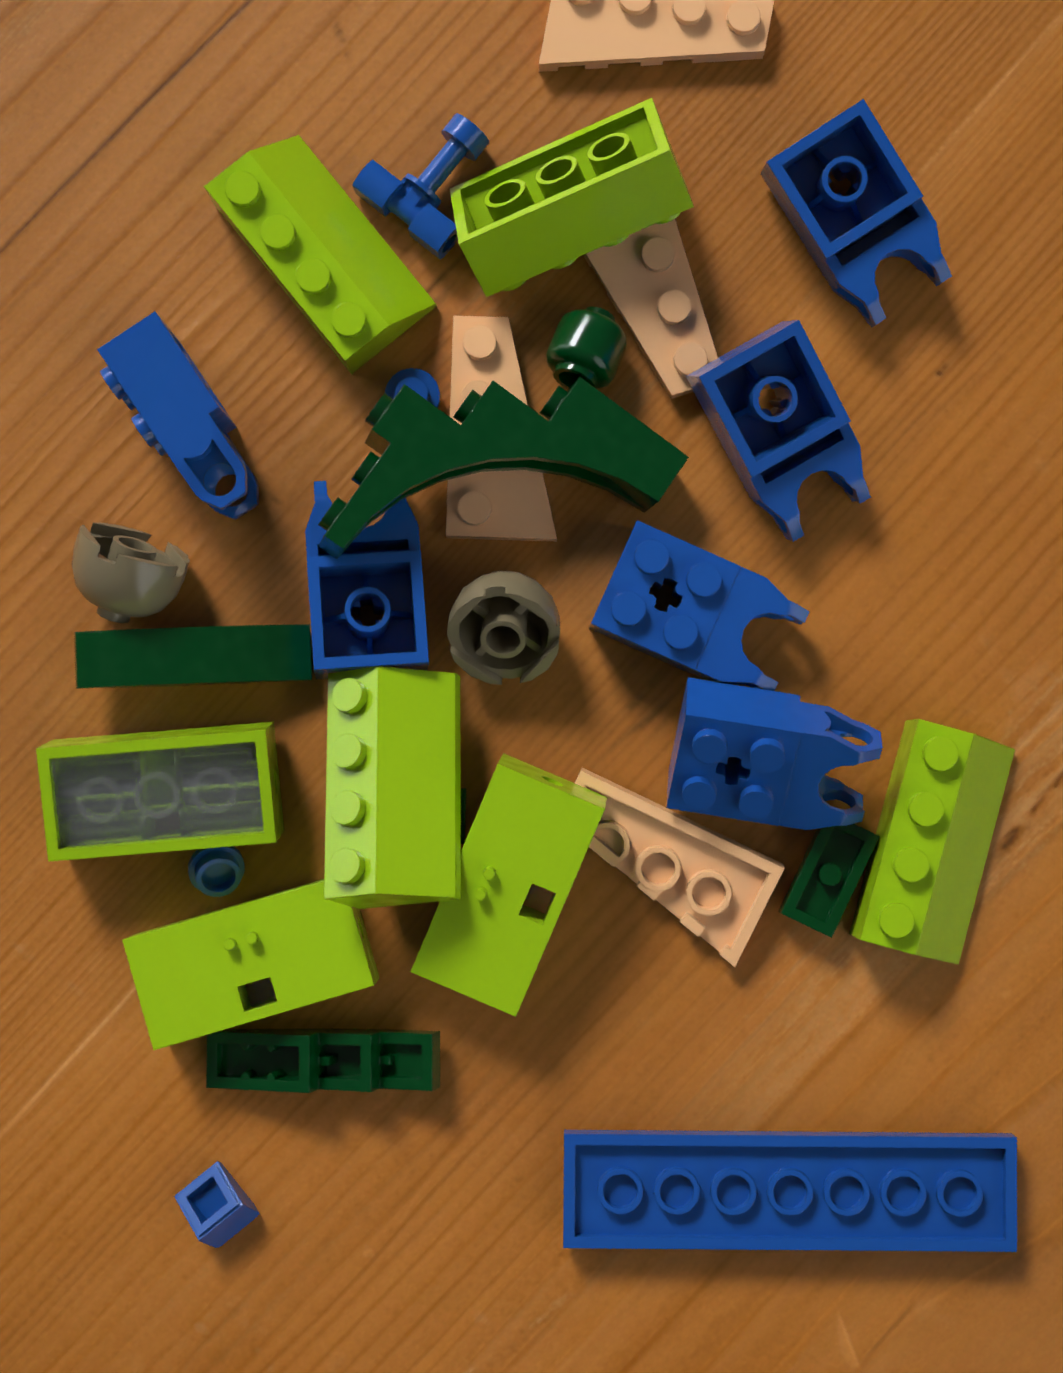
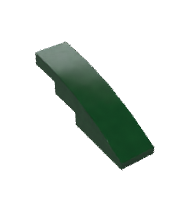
M310 624L74 632L76 689L170 687L312 680Z
M391 1029L221 1030L207 1035L206 1088L311 1093L316 1090L373 1092L377 1089L434 1091L440 1088V1031Z

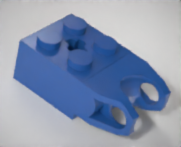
M864 99L766 162L761 172L762 178L831 289L856 307L871 328L886 319V315L879 302V292L875 284V271L881 260L889 257L904 258L910 261L918 270L925 273L935 286L952 277L947 262L941 253L937 223L922 200L923 194ZM833 175L838 181L847 178L851 182V187L846 192L848 196H843L840 193L835 194L831 190L829 185L832 180L829 176Z
M155 311L97 349L108 365L99 372L109 388L119 400L123 399L130 410L135 408L138 410L139 413L132 417L131 420L150 447L154 446L161 456L166 453L168 454L196 496L217 513L237 520L259 505V485L257 479L227 434L235 429L236 425L176 335ZM236 475L234 488L228 494L216 496L218 481L224 476ZM247 495L246 499L241 504L237 506H229L236 500Z
M799 320L782 321L686 376L750 499L773 517L787 540L794 542L804 536L800 524L797 495L802 482L811 474L819 471L828 473L832 480L843 488L852 502L858 501L860 504L871 498L863 477L861 447L849 425L851 420ZM762 389H774L776 398L769 400L773 406L770 411L766 408H761L759 405Z
M314 481L315 504L305 530L315 678L328 679L329 673L374 666L428 670L429 655L419 524L406 498L386 511L382 519L374 525L365 527L342 555L336 559L319 547L327 531L318 524L331 507L332 502L328 497L327 482ZM372 605L374 614L383 615V618L375 620V625L363 626L362 622L354 620L352 615H361L360 606Z
M637 520L589 629L708 681L746 685L752 688L775 691L778 682L764 675L759 667L750 662L743 652L741 641L743 631L752 619L762 617L774 620L785 619L801 625L805 623L810 611L788 600L768 578ZM663 584L670 586L673 589L672 596L678 599L677 607L675 608L669 604L665 612L654 607L656 598L649 594L651 587L654 586L660 589Z
M688 677L668 770L666 808L803 830L847 826L862 822L865 813L863 794L851 789L841 781L827 776L826 773L840 766H854L863 762L880 759L883 748L881 732L865 723L853 720L829 706L800 702V695ZM842 737H855L866 742L868 745L858 746ZM836 799L848 804L851 808L839 809L830 806L825 801Z

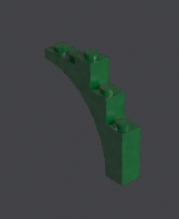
M581 377L577 379L568 391L558 386L539 412L540 414L495 381H492L482 396L472 389L453 418L462 423L461 425L404 384L394 399L384 393L367 416L365 422L373 428L365 444L382 456L378 457L373 452L368 454L351 479L359 485L356 492L348 503L338 497L318 525L327 532L324 534L319 547L338 559L366 526L401 500L439 482L488 471L528 470L567 476L606 490L645 513L660 501L689 457Z

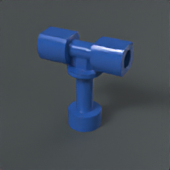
M458 113L452 117L441 131L448 142L418 178L407 173L402 181H400L372 159L361 170L352 184L355 193L386 217L392 212L409 225L408 231L410 236L440 260L452 249L458 237L455 223L437 210L441 200L435 192L464 156L472 161H476L489 144L487 136L473 122Z

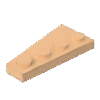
M551 0L540 54L539 72L558 71V67L585 65V69L608 68V64L640 62V66L662 65L663 61L690 59L692 63L763 59L774 0Z
M675 219L664 224H653L630 234L623 242L615 246H603L583 255L606 289L607 296L616 311L621 314L631 330L636 344L669 398L673 399L693 393L694 391L686 376L717 359L718 356Z
M453 316L450 418L461 425L462 423L453 418L472 389L482 396L492 381H495L528 406L509 318ZM528 470L488 471L448 480L446 537L455 539L557 542L543 473Z
M581 768L575 784L607 797L604 813L589 848L611 866H616L633 880L640 890L651 899H656L679 918L680 923L697 937H702L719 951L720 956L736 967L785 869L784 864L585 768Z

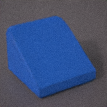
M219 1161L174 1196L197 1239L215 1248L225 1244L259 1215V1211L254 1203Z

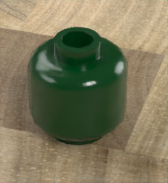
M591 306L585 310L577 309L565 313L558 323L546 353L547 363L553 371L554 379L568 390L579 377L596 389L608 386L614 379L627 346L626 335L616 323L615 317L605 309Z

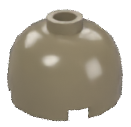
M99 522L92 524L90 532L85 525L80 526L73 549L72 569L76 587L90 603L98 606V615L113 622L128 623L131 617H148L162 611L176 598L190 563L188 555L169 542L165 552L156 549L153 545L146 542L152 535L143 531Z
M500 570L484 574L472 581L461 590L449 614L447 636L451 644L450 653L454 662L468 675L489 684L502 685V678L513 679L520 677V683L532 681L549 669L559 649L561 622L552 595L535 579L520 572Z

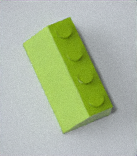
M652 98L449 189L459 246L486 297L500 291L514 290L523 285L527 279L550 269L565 268L582 255L603 246H615L623 242L630 234L653 224L668 223L677 218L681 212L694 207Z
M299 135L248 151L204 186L215 207L351 374L437 306Z
M383 666L328 674L324 899L357 909L461 899L460 675L450 672Z
M922 719L905 721L876 830V835L880 837L867 864L849 932L850 935L865 942L959 965L1015 749L973 733Z

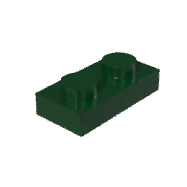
M856 824L818 828L778 912L832 938L880 836Z

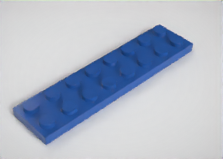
M564 1130L563 1248L1017 1252V1137L1012 1133Z

